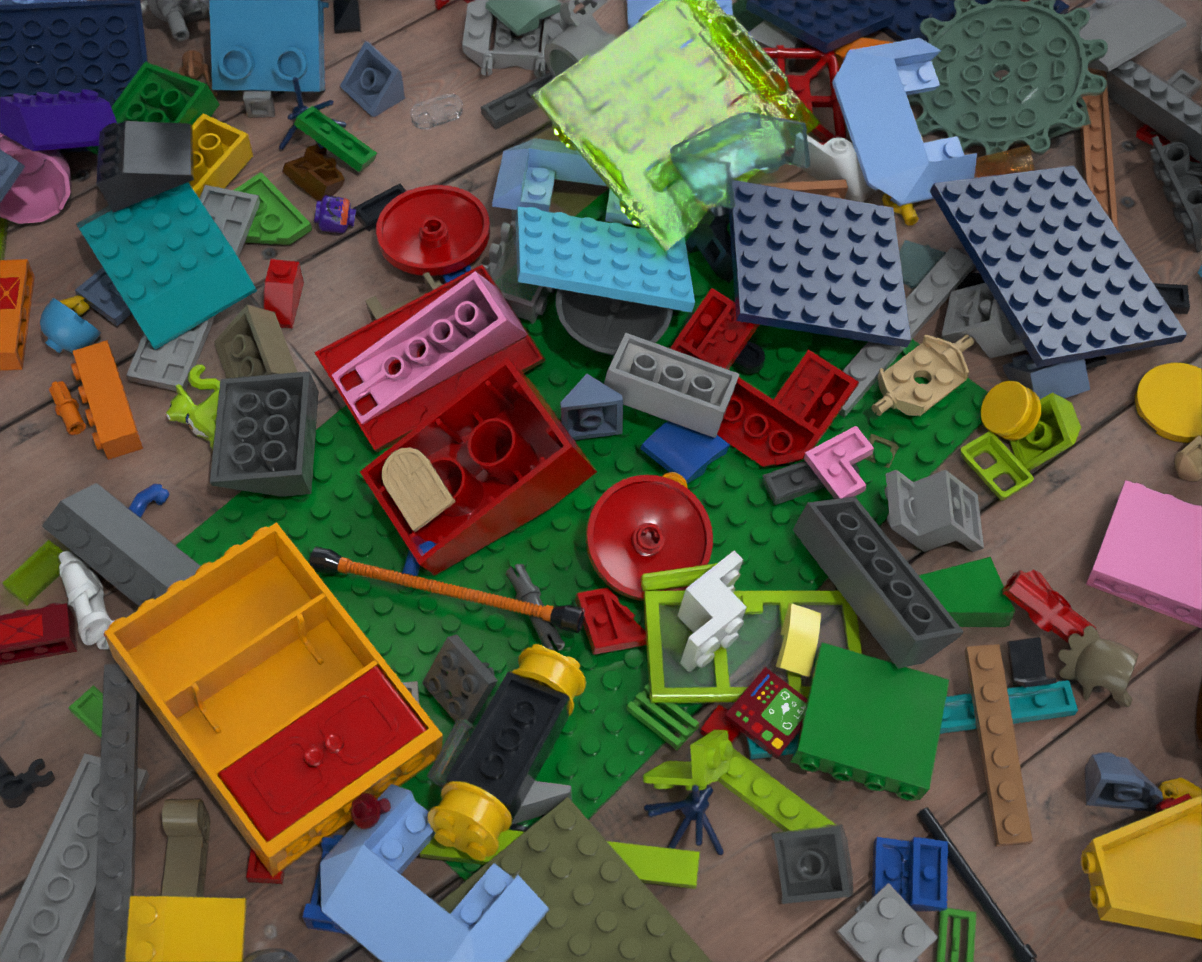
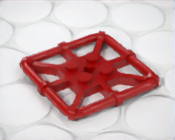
M776 45L775 48H728L723 53L722 67L725 94L722 96L723 105L726 106L728 137L732 146L741 152L784 153L785 156H792L793 153H796L797 142H793L791 128L809 129L823 141L819 142L822 145L833 138L846 139L845 120L832 85V81L839 71V64L835 57L836 53L834 51L824 53L817 48H784V45ZM740 58L775 59L776 75H760ZM784 59H821L805 75L785 74ZM828 66L831 95L811 96L810 82ZM733 68L754 84L755 95H738L735 93ZM784 97L789 101L787 105H782V101H777V99ZM737 107H756L757 121L742 135H739ZM812 107L833 108L835 135L813 118ZM762 128L782 129L783 142L748 141Z

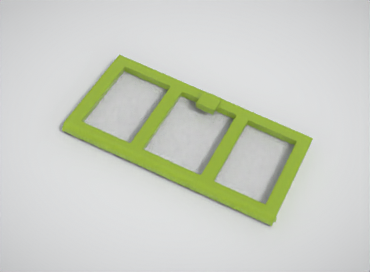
M645 591L643 595L650 688L649 697L651 703L736 702L765 667L808 699L814 667H812L810 677L776 667L784 636L780 635L789 603L821 613L817 649L823 642L862 654L857 614L839 591H734V595L747 607L742 618L744 624L737 631L739 637L728 648L724 649L721 646L716 650L714 658L705 667L700 668L697 666L691 672H688L680 662L688 638L693 632L678 617L685 591Z

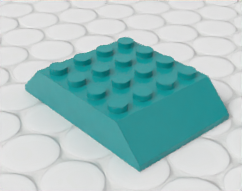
M189 182L116 212H113L110 206H107L76 223L154 350L257 291L237 254Z

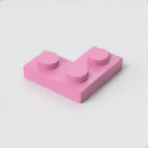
M854 426L805 452L804 460L834 499L854 497L865 491L866 484L852 465L872 455L874 447L859 428Z

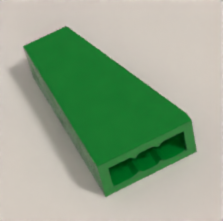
M991 557L918 575L959 627H1007L1010 625L1015 609L1010 599L1002 592L1004 585Z

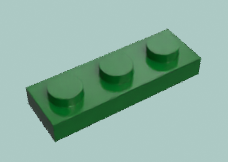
M309 107L296 117L294 126L359 173L375 160L376 151L315 107Z

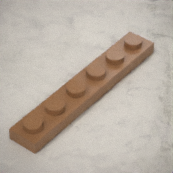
M1000 644L967 646L964 652L996 847L1031 844L1033 838Z

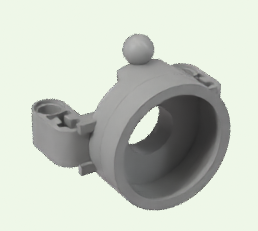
M566 0L560 7L562 20L558 22L563 32L545 46L544 57L556 83L580 110L598 120L605 119L618 107L622 111L628 109L631 112L639 113L652 108L674 89L676 77L671 70H657L648 74L641 81L634 74L630 67L633 64L631 57L638 51L639 44L637 39L631 35H624L618 40L614 34L603 31L592 16L608 0ZM582 3L584 7L580 8L575 14L573 9L576 5ZM657 77H660L663 81L662 89L657 85ZM647 92L649 95L645 96V97H644L643 99H641V101L639 102L638 99H640V97H641L640 94H643V93Z

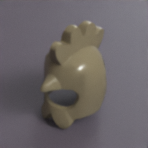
M1093 626L1085 627L1084 636H1080L1077 633L1070 635L1068 643L1071 649H1061L1058 653L1059 659L1066 663V666L1059 672L1060 676L1069 680L1076 679L1082 686L1083 697L1086 701H1088L1095 686H1102L1112 693L1116 703L1122 707H1129L1132 703V698L1126 689L1139 654L1120 643L1100 638L1098 631Z

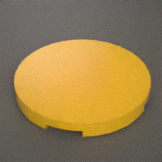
M1166 363L1154 367L1143 376L1135 393V406L1139 417H1143L1157 431L1156 434L1163 438L1183 443H1191L1198 436L1202 437L1201 368L1185 363Z

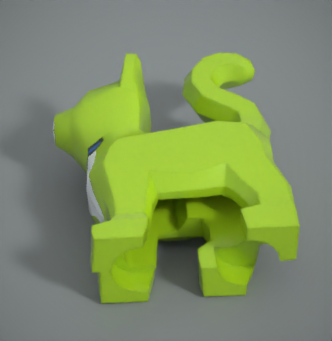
M200 364L194 366L188 373L189 383L200 390L215 391L205 401L195 405L184 388L177 384V395L170 401V408L166 412V416L169 421L187 424L195 435L210 441V447L213 450L220 381L216 378L201 379L200 375L206 368Z

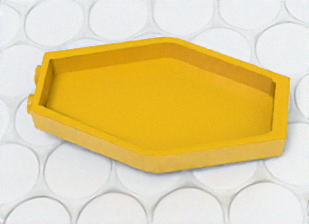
M1202 796L1192 798L1094 838L1082 851L1081 866L1084 873L1088 874L1091 885V903L1094 908H1097L1100 920L1202 939Z

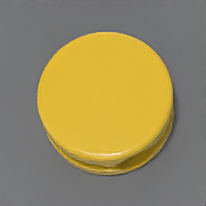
M1004 381L994 386L985 396L981 406V419L986 429L1009 441L1019 440L1030 434L1041 416V402L1038 395L1016 381Z

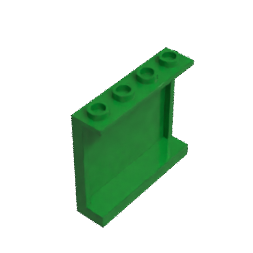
M822 642L816 651L813 663L814 672L795 753L791 757V762L799 764V767L806 771H822L832 774L833 778L847 782L853 780L863 783L866 788L873 791L886 790L897 793V796L904 800H921L930 789L949 679L908 667L898 669L894 663Z

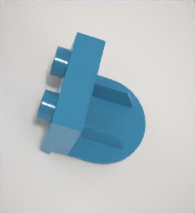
M209 0L212 90L295 91L293 78L297 77L301 91H325L324 8H329V2H321L320 0Z

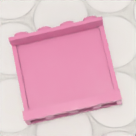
M1125 480L1086 585L1202 629V506L1184 502L1172 495L1162 494L1146 488L1142 484Z

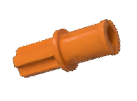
M54 381L51 383L52 386L49 388V391L56 404L55 412L62 417L66 430L70 435L80 434L86 429V424L78 411V401L72 398L65 382Z

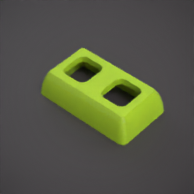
M992 432L983 434L961 448L963 460L1001 501L1024 489L1034 480L1033 475ZM982 453H988L996 463L987 469H982L974 458ZM1003 474L1009 475L1016 483L1015 486L1006 491H1002L993 481Z

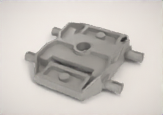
M475 0L468 3L462 44L463 53L482 67L481 73L486 76V71L488 76L491 75L492 69L518 66L527 70H535L534 75L538 78L540 71L541 77L545 76V71H548L549 68L545 61L544 48L563 32L558 25V22L562 20L560 12L542 18L544 19L541 52H539L542 19H539L537 29L521 34L523 36L521 39H515L513 37L516 34L498 18L494 51H490L493 18L496 16L485 7L489 0Z

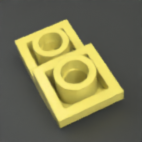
M789 603L780 635L784 636L776 667L810 677L817 650L821 613Z

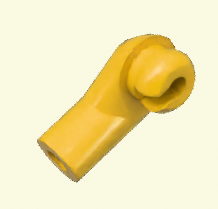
M886 193L883 195L882 202L884 206L892 207L895 213L901 214L906 225L911 226L918 222L919 218L912 204L899 206L890 200L891 197Z
M79 295L60 300L65 306L74 310L78 316L83 315L90 307L84 301L85 298Z
M1182 777L1165 781L1158 787L1163 793V800L1170 797L1176 799L1188 793L1191 798L1202 796V788Z

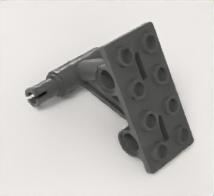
M1158 136L1152 138L1153 149L1149 150L1155 164L1152 166L1156 179L1158 181L1162 180L1164 184L1162 189L1168 202L1172 201L1174 205L1172 210L1177 223L1182 222L1184 226L1182 231L1187 244H1193L1197 252L1202 251V185L1200 183L1202 182V163L1190 161L1189 150L1185 144L1174 142L1162 146Z

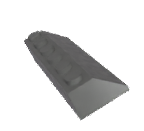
M1128 60L1107 72V88L1110 99L1172 143L1181 142L1188 147L1189 155L1202 163V104L1156 73L1132 60Z
M97 483L61 500L42 525L43 528L138 606L149 599L160 597L167 592V589L173 583L179 580L185 581L193 576L197 569L201 567V565Z
M855 496L808 502L793 528L794 533L898 669L923 664L961 637L963 630Z

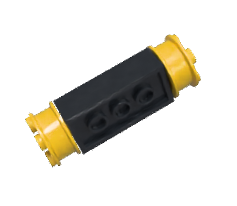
M534 644L532 647L524 649L518 659V669L506 674L448 774L446 784L441 791V803L439 806L433 807L427 815L428 823L435 832L434 838L437 842L446 847L453 846L476 860L483 861L485 857L492 856L497 852L500 833L510 828L569 716L574 710V698L581 695L586 688V679L576 659L564 656L539 644Z

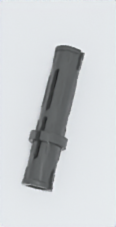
M524 564L514 565L520 575L519 577L516 576L512 567H510L506 571V576L517 593L515 598L519 601L522 600L544 606L540 599L541 592L538 586H534L531 582ZM528 614L545 648L555 651L551 640L554 641L558 651L564 648L565 643L554 624L543 621L541 617L537 618V616L533 617V615L529 616Z

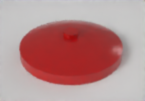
M427 185L408 190L390 201L378 217L376 236L382 255L396 268L415 275L423 276V274L428 272L430 276H437L460 270L482 254L490 238V221L485 206L473 194L448 185Z
M638 475L614 484L598 499L587 522L586 548L596 573L614 591L634 600L644 601V591L640 581L643 574L708 565L712 553V526L704 506L685 486L662 476ZM689 586L658 591H685Z

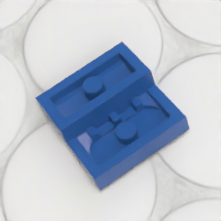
M667 421L642 444L640 449L667 471L682 475L688 484L703 475L708 464L725 455L730 444L718 435L714 438Z
M876 837L873 843L872 898L889 883L914 911H945L947 909L948 841L913 837L910 842Z

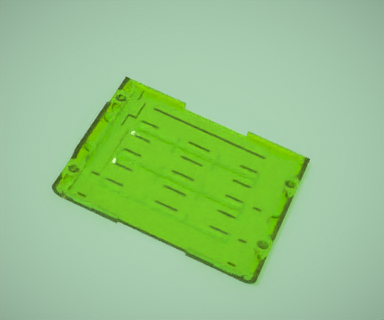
M662 0L644 13L638 20L639 23L591 58H589V54L531 95L534 102L553 122V130L560 140L569 149L579 152L618 197L620 208L634 225L644 228L664 252L668 251L696 228L709 208L719 206L728 197L727 187L731 179L747 182L762 168L767 169L795 146L798 134L801 131L808 135L820 124L791 90L786 75L734 15L726 14L715 0ZM690 39L693 40V41H691L689 44H687L685 47H683L682 49L680 48L682 45H684V44H685L686 42H688ZM706 58H709V60L706 61L704 64H702L700 67H698V68L696 67V66L699 65L701 62H703ZM651 68L654 69V70L651 71L649 74H647L645 77H643L641 80L637 81V79H638L639 77H641L643 74H645V73H646L647 71H649ZM725 77V79H724L723 81H721L719 84H717L715 87H713V85H714L717 81H719L721 78ZM668 87L670 88V90H668L666 93H664V94H663L662 96H660L658 99H656L655 101L653 100L656 96H658L660 93H662V92H663L664 90H666ZM741 96V98L738 101H736L733 105H729L732 101ZM607 101L609 102L606 106H604V107H603L602 109H600L598 112H595V110H597L599 107H601V106H602L603 104H605ZM685 106L687 107V109H685L683 112L677 115L674 119L670 120V118L674 116L677 112H679ZM756 114L758 115V117H756V118H755L753 121H751L748 125L745 124L747 121H749V120H750L752 117H754ZM626 121V123L622 125L620 128H618L616 131H612L622 122ZM703 126V128L700 131H698L691 138L687 139L689 135H691L699 127ZM641 140L643 141V143H641L639 146H637L634 150H632L631 152L629 151L633 146H635V145H636L637 143H639ZM717 145L720 146V147H719L718 149H716L712 154H710L707 158H705V159L703 158L707 153H709V152H710L712 149H714ZM657 160L660 161L648 172L646 171V169L649 168L652 164H654ZM676 179L677 182H675L667 190H663L667 185H669L672 181Z

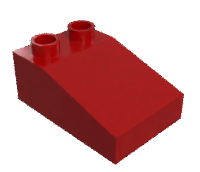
M506 357L363 468L360 473L419 565L433 575H437L549 510L597 473V471L535 385ZM411 447L422 452L430 460L435 471L456 501L416 532L412 530L395 501L387 492L382 480V468L386 459L393 452L401 448ZM425 541L437 543L425 554L419 547Z

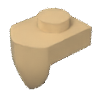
M1201 436L1195 438L1181 452L1176 453L1174 463L1179 478L1192 482L1202 478Z

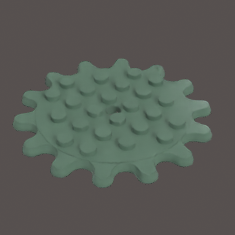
M955 0L956 15L952 20L942 22L935 18L923 20L920 24L921 33L928 38L929 44L940 49L941 52L931 60L940 86L934 91L907 95L910 105H920L924 108L923 114L915 120L921 136L926 137L937 131L947 133L948 138L958 136L963 153L969 147L982 146L986 149L987 160L994 165H999L1006 159L1007 150L1015 144H1026L1035 154H1045L1051 144L1048 131L1053 127L1065 126L1072 130L1081 129L1086 122V115L1077 107V101L1084 96L1101 95L1107 87V81L1103 76L1092 74L1088 70L1090 63L1105 56L1108 51L1107 42L1102 39L1085 40L1079 35L1080 30L1090 20L1089 11L1085 8H1077L1070 13L1059 14L1053 8L1056 0H1030L1025 2L1020 0H992L987 4H978L975 0ZM999 70L1009 72L1006 76L1002 77V80L994 76Z

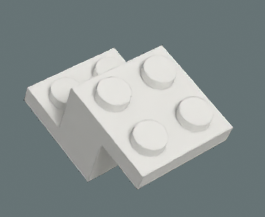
M735 551L726 556L685 590L678 617L693 632L688 638L680 662L688 672H691L697 666L700 668L705 667L714 658L716 650L721 646L724 649L728 648L739 637L737 631L744 624L742 618L747 607L733 593L736 589L734 584L741 575L739 570L743 559Z

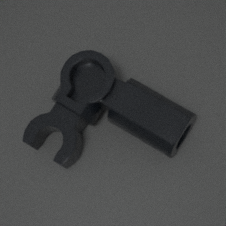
M0 756V796L4 805L9 808H18L26 802L28 796L35 792V788L46 787L53 783L55 776L52 771L42 776L37 775L40 770L46 767L42 758L33 761L26 773L14 776L13 771Z

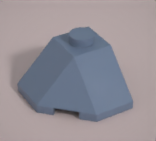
M1108 752L1092 754L1085 766L1086 805L1155 812L1156 805L1163 800V793L1125 757H1116L1113 753Z

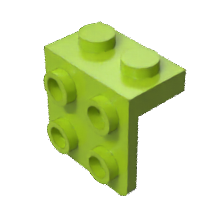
M714 730L690 745L691 762L665 761L643 775V782L654 784L656 789H669L674 787V785H685V789L692 791L693 785H697L699 791L706 789L707 785L718 781L720 776L730 770L729 761L732 758L733 748L731 741H728V730Z

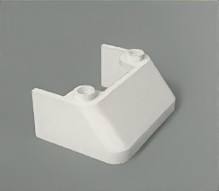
M802 131L798 134L794 162L796 166L818 181L845 179L848 186L845 196L847 200L864 202L876 192L866 185L853 143L844 138H833L822 145Z

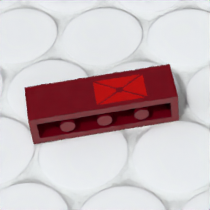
M52 603L43 608L32 610L19 609L10 614L0 615V666L78 652L75 617L68 603Z

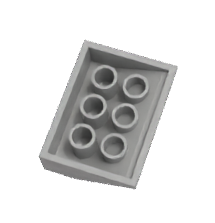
M1096 0V3L1085 8L1090 13V20L1080 30L1079 35L1085 40L1102 39L1107 42L1108 51L1105 56L1090 63L1088 68L1109 72L1186 27L1187 24L1183 18L1158 0Z

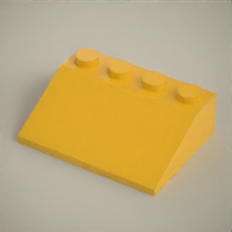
M130 896L125 962H243L247 899Z

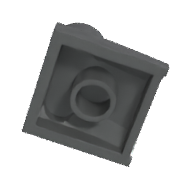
M842 824L772 833L782 889V904L845 898L853 895V873L848 840Z

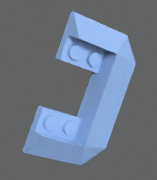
M921 38L849 50L832 81L866 185L875 191L878 189L891 197L890 200L899 206L934 199L930 193L934 183L971 179L975 175L977 153L964 155L958 136L925 143L922 141L907 95L934 91L940 86L931 60L941 50Z
M533 138L503 151L492 207L517 210L518 206L525 208L535 207L541 211L549 212L555 179L610 186L605 221L662 229L669 172L644 152Z
M390 784L377 799H388L391 804L390 811L381 814L377 824L372 828L361 829L354 824L320 862L322 912L381 962H506L546 915L549 908L519 875L514 879L493 863L451 914L445 911L401 875L433 839L435 832L428 823L427 815L429 812L415 801L412 792Z

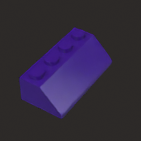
M84 89L81 90V93L59 91V94L37 92L36 95L31 96L14 93L12 97H0V133L32 151L99 146L100 131L111 123H117L110 103L99 97L98 93L92 90Z

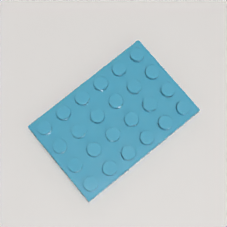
M517 207L515 223L518 282L692 312L695 299L685 237L675 233L655 232L648 228L628 227L617 222L606 223L596 221L590 217L579 218L562 212H546L535 207Z

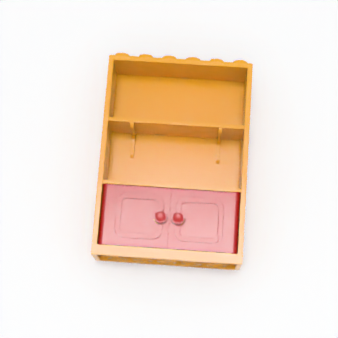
M277 522L270 527L260 528L253 534L251 539L242 545L236 544L230 547L223 557L213 563L207 562L203 564L193 576L185 581L179 580L173 583L166 593L156 599L152 598L143 602L136 612L128 617L116 619L104 631L115 661L272 877L319 845L323 837H330L351 822L352 802L361 793H371L378 799L390 784L400 787L441 757L443 734Z

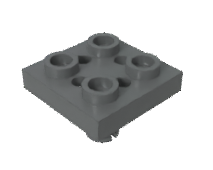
M456 634L447 637L422 684L461 729L472 726L498 680L494 677L493 668H487L490 664L482 663Z

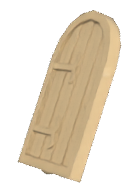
M411 447L401 448L393 452L386 459L382 468V480L387 492L391 495L414 532L418 531L456 502L435 471L430 460L419 450Z

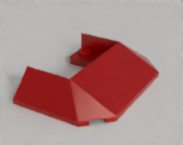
M711 288L670 349L729 370L760 324L736 321L735 302ZM808 350L774 400L738 377L717 435L764 468L804 460L805 452L815 448L859 382Z

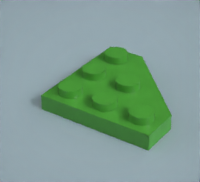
M262 172L234 189V191L259 195L260 205L245 243L290 245L312 230L311 223Z

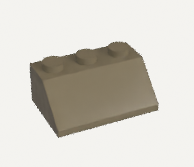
M246 305L214 341L226 378L297 372L275 312Z

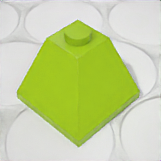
M1053 392L1040 399L1041 416L1033 431L1022 439L1010 441L1015 457L1028 471L1073 446L1081 429L1072 402Z

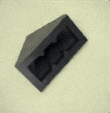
M334 0L335 33L361 32L360 0Z

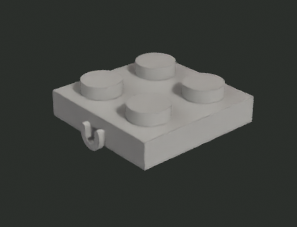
M889 883L868 902L864 900L855 909L857 913L836 932L862 962H918L919 959L917 957L938 938Z

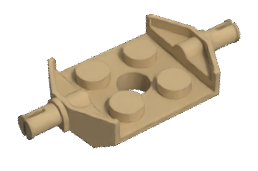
M966 334L956 343H951L930 335H924L922 343L886 371L883 368L879 369L878 382L884 397L872 405L873 412H877L876 415L880 416L891 407L893 409L897 408L908 416H921L967 380L969 370L962 352L974 344L972 337L969 338V335ZM924 377L929 383L919 384L914 378Z

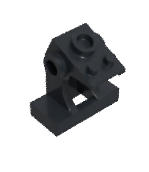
M729 204L709 208L685 244L689 254L700 251L715 274L730 283L734 278L731 237L728 233V224L730 222Z

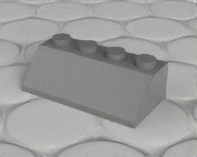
M625 333L608 368L604 384L621 394L623 404L716 438L740 374Z

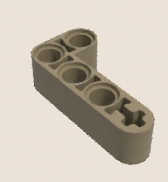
M166 799L163 804L162 823L164 831L168 836L161 896L203 897L210 836L209 813L202 799Z

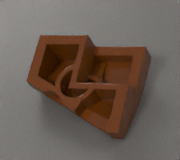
M318 144L306 147L303 157L286 162L282 172L316 201H322L325 195L333 196L343 186L345 178L342 172L337 169L335 159L329 158L326 153L327 149L325 147L320 148Z

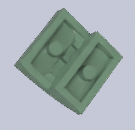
M489 0L485 7L519 36L537 29L539 19L560 12L561 3L558 0Z

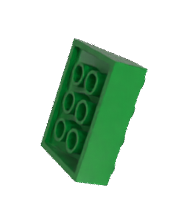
M145 61L111 108L118 124L124 121L190 123L192 126L203 113L212 116L220 103L207 84ZM99 146L85 147L98 155Z

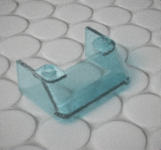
M751 112L734 115L670 148L672 163L699 201H703L704 204H715L731 209L736 206L732 179L753 168L761 169L764 173H772L779 170V167L784 164L804 168L811 166L805 123Z

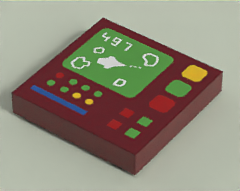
M765 667L727 711L724 719L775 759H778L801 730L807 698Z

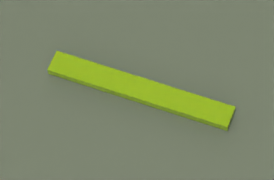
M513 830L501 832L498 837L499 848L497 852L492 856L485 857L483 861L476 860L453 846L446 847L437 842L434 837L420 852V857L486 865L524 832ZM607 841L643 883L696 889L700 852Z

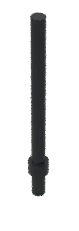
M926 807L919 811L917 816L933 839L948 841L949 862L1012 950L1013 954L1011 956L1014 961L1037 962L1035 960L1037 958L1036 953L1029 944L1025 945L930 809Z

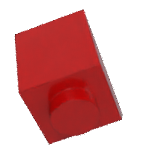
M271 259L265 279L264 309L275 312L281 328L292 329L304 285L300 263L297 261Z

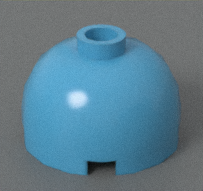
M55 298L47 304L41 314V331L48 338L45 343L58 353L63 349L73 353L74 350L90 346L101 334L92 324L82 319L77 313Z

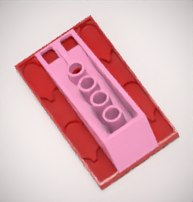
M483 265L468 271L314 352L371 446L377 452L397 443L504 358L508 357L523 374L546 361Z

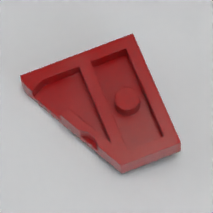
M608 588L576 594L575 601L577 607L584 608L585 610L583 625L593 655L647 645L646 631L634 620L635 615L626 606L621 605L618 598Z

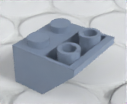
M1024 354L1012 358L1013 362L1003 365V370L1010 381L1019 382L1038 395L1039 399L1052 392L1062 398H1067L1090 390L1085 359L1037 367L1031 356Z

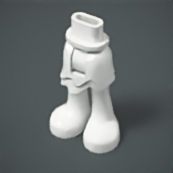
M64 551L59 554L61 562L59 571L67 593L68 606H72L76 612L80 637L86 645L96 643L99 649H110L103 633L115 620H111L106 611L103 599L105 596L103 586L96 572L91 570L85 561L73 552Z

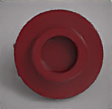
M361 793L352 802V820L361 829L372 828L377 824L381 814L390 811L391 804L386 798L377 800L371 793Z

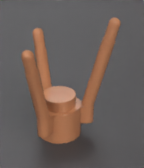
M195 50L185 52L182 56V67L179 68V74L192 79H196L203 74L210 90L216 97L218 94L216 90H212L209 66L204 64L202 54Z

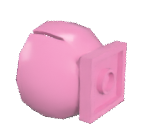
M0 133V150L25 165V168L0 203V217L22 224L43 222L58 214L67 202L72 189L70 167L66 157L59 149L32 151Z

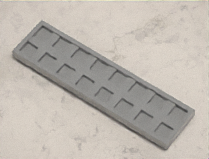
M205 185L199 199L239 258L260 205L259 195ZM215 316L154 350L146 335L143 334L126 375L128 380L177 391L176 385L180 384L186 391L189 384L188 373L197 364Z

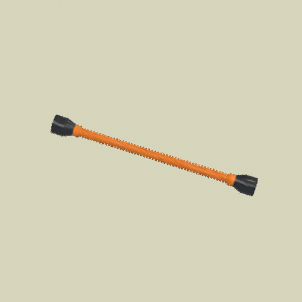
M318 546L313 549L310 556L309 564L318 573L362 575L363 577L366 576L367 578L370 577L397 585L400 584L401 586L404 585L427 592L431 591V593L435 592V594L439 593L444 596L462 600L466 599V601L470 600V602L474 601V603L486 606L489 605L509 611L513 610V612L517 611V613L521 612V614L525 613V615L541 617L543 621L551 622L561 630L578 634L584 620V608L572 605L542 606L522 600L519 601L518 599L515 600L499 595L495 596V594L491 595V593L487 594V592L483 593V591L475 589L472 590L436 580L433 581L432 579L429 580L428 578L425 579L406 573L402 574V572L398 573V571L363 563L360 564L359 562L356 563L349 558L342 557L334 550Z

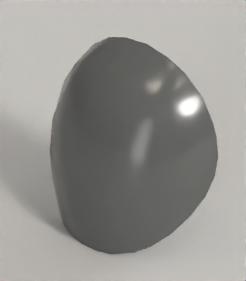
M557 289L556 308L563 327L573 340L596 354L615 356L625 333L656 343L668 328L673 309L573 291Z

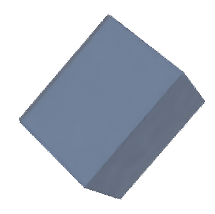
M365 41L340 87L366 112L376 117L405 99L402 72L370 42Z
M588 374L560 402L561 423L574 440L623 433L622 395Z

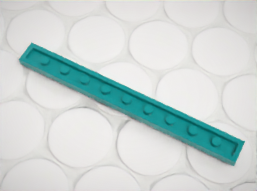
M1069 680L1032 687L1007 688L1013 724L1074 716L1078 711ZM971 693L947 696L940 734L977 729ZM800 732L781 756L795 753ZM746 736L750 760L773 757Z

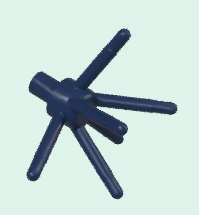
M297 77L293 78L298 106H295L292 114L288 115L289 120H296L297 116L309 108L303 104ZM329 100L313 107L321 110L333 105L334 102ZM331 119L341 127L347 126L346 122ZM294 123L279 145L280 150L285 148L297 130ZM316 142L320 148H324L321 144Z
M693 785L692 792L682 801L647 804L644 806V810L649 811V817H655L681 809L685 815L668 848L675 849L690 822L696 820V845H702L704 826L718 855L724 854V850L705 814L709 808L708 799L713 793L710 785H707L706 789L700 791L697 785Z

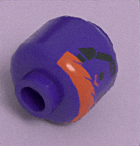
M325 195L322 201H317L314 223H318L321 231L344 234L348 229V225L354 226L356 209H350L351 202L347 198Z

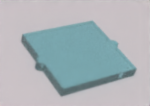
M905 240L900 251L903 283L908 285L910 289L916 288L946 252L930 248V245L923 246Z

